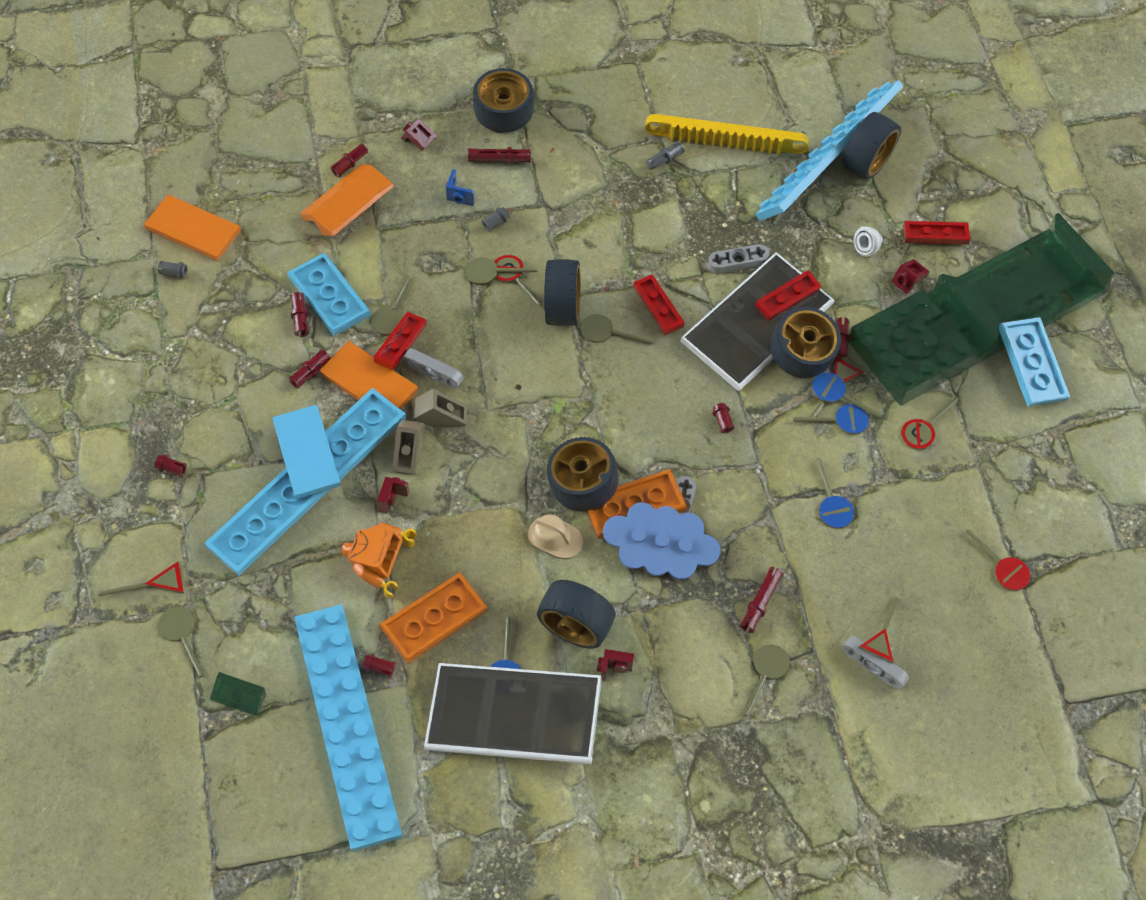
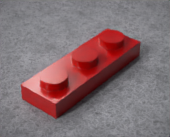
M904 221L903 224L905 243L969 245L970 242L968 222Z
M807 270L757 300L755 305L765 318L770 321L818 292L822 286L812 273Z
M653 274L633 282V288L664 335L684 328L685 322Z
M407 311L373 356L374 363L394 371L406 351L411 348L427 326V320Z

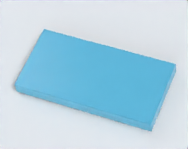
M325 252L287 272L289 279L300 293H304L305 300L333 337L371 316L370 310Z
M1041 318L1001 323L998 328L1027 407L1069 399V392Z
M314 405L272 417L295 499L341 486L318 406Z

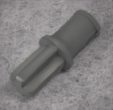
M676 141L667 148H661L658 154L646 161L649 169L653 170L664 163L669 164L673 158L684 153V146L679 141Z

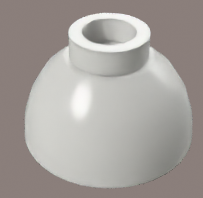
M861 227L854 235V247L864 257L875 254L883 241L879 232L872 227Z

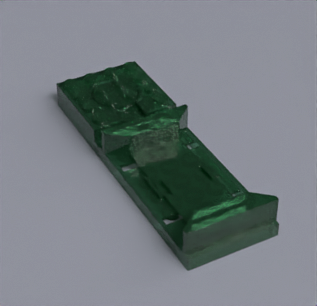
M1057 213L1049 229L958 277L941 274L938 277L934 290L926 293L922 289L852 326L850 331L851 340L848 343L898 404L902 406L1006 349L998 329L1001 323L1040 317L1043 326L1046 327L1106 294L1115 273L1073 227ZM1028 251L1031 255L1025 257L1022 253ZM1065 292L1073 302L1067 304L1059 294Z

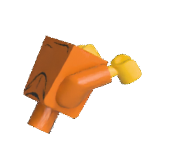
M379 523L369 529L359 530L353 543L345 542L343 544L342 554L348 557V561L353 565L354 572L363 581L377 589L379 587L384 589V595L392 599L394 594L388 592L387 588L392 587L398 590V585L394 581L385 582L383 580L389 578L402 542L406 547H413L415 541L407 537L416 538L417 534L413 529H407L403 532L401 528L386 523Z

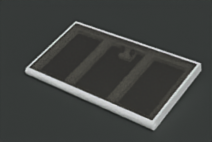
M776 252L681 337L680 342L736 390L740 391L774 359L770 350V341L776 325L784 315L798 307H813L825 312L834 303V299L820 289L818 292L768 321L755 305L757 300L802 274Z
M439 663L424 749L429 751L591 764L602 678L600 675Z

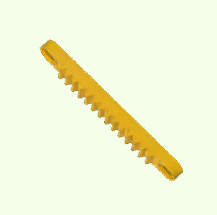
M661 114L649 115L645 123L647 133L655 136L669 137L671 141L677 138L679 142L685 139L687 143H690L693 140L695 144L702 142L703 145L710 143L711 146L719 144V147L727 145L729 149L735 146L737 150L743 147L745 151L751 148L752 152L759 149L761 153L767 150L769 154L775 151L777 155H780L781 152L803 154L809 149V137L799 132ZM652 123H656V124H659L660 126H653V125H651V124H652ZM795 142H801V143H803V144H802V145H797V144H794V143H795Z

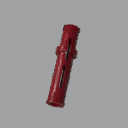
M512 147L507 149L468 148V162L530 163L531 149H512Z
M774 566L769 568L754 600L749 602L747 606L748 611L739 625L743 631L746 632L749 627L748 633H754L760 618L765 615L766 606L783 576V572L779 568L776 569L775 573Z

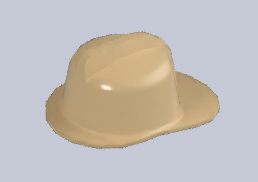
M549 514L537 518L529 527L528 537L532 545L555 557L562 559L572 558L582 549L583 538L579 530L562 521L556 515Z

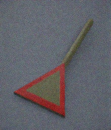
M835 358L834 374L842 378L844 383L864 374L863 371L842 359ZM825 401L820 402V404L813 412L811 417H816L822 407L825 405Z
M177 561L148 582L100 591L98 596L150 586L184 593L179 562Z
M896 596L893 597L882 631L858 647L892 664L894 662L887 629L898 600Z

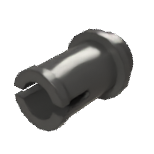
M498 207L494 213L482 219L481 222L487 231H491V229L502 222L506 223L510 216L504 207Z
M160 261L158 264V268H162V270L158 269V274L176 276L177 279L187 276L188 266L183 262L171 263Z

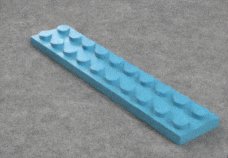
M899 80L893 83L887 82L879 89L876 87L867 93L868 98L860 101L855 106L856 110L847 114L844 117L845 121L832 130L833 134L824 138L820 142L821 146L809 153L808 156L810 158L807 161L801 162L796 167L797 171L784 179L785 184L777 187L772 192L773 196L759 205L761 209L755 214L759 221L784 212L848 145L849 140L860 123L872 112L879 113L903 88Z
M374 388L369 390L325 431L340 480L397 428L402 420L406 419V414ZM285 468L204 544L208 550L240 576L331 489L295 499L287 468Z
M340 604L295 616L351 851L354 852L402 838L343 605Z

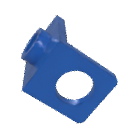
M452 169L446 185L447 200L458 204L474 206V191L456 187V170Z

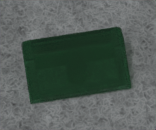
M219 672L210 700L257 716L267 693L262 686Z

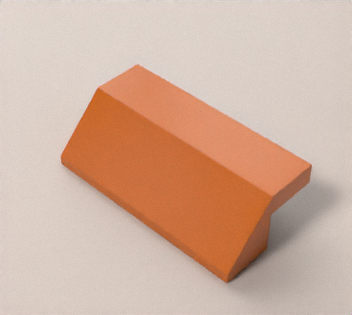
M360 164L303 210L300 215L304 221H314L323 235L334 236L393 188L394 185L372 165Z

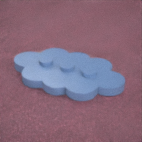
M637 503L629 509L626 517H611L603 527L605 541L609 545L619 548L621 563L629 569L637 570L644 567L645 571L652 576H662L668 573L674 579L685 580L694 574L697 566L708 567L713 565L720 555L718 541L714 537L704 534V524L697 515L693 513L679 515L670 506H663L655 510L650 504Z

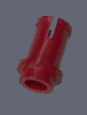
M725 403L716 404L712 411L713 416L718 421L721 433H729L735 428L729 415L730 408Z
M164 454L158 455L154 467L159 472L166 471L183 477L187 463L168 458V455Z
M373 653L371 655L367 654L362 669H365L367 673L372 671L391 678L396 662L377 658Z

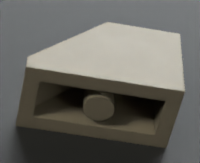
M432 389L415 398L414 418L432 427H464L467 425L468 405L436 389Z
M402 420L396 430L392 471L409 474L416 473L423 446L425 423Z

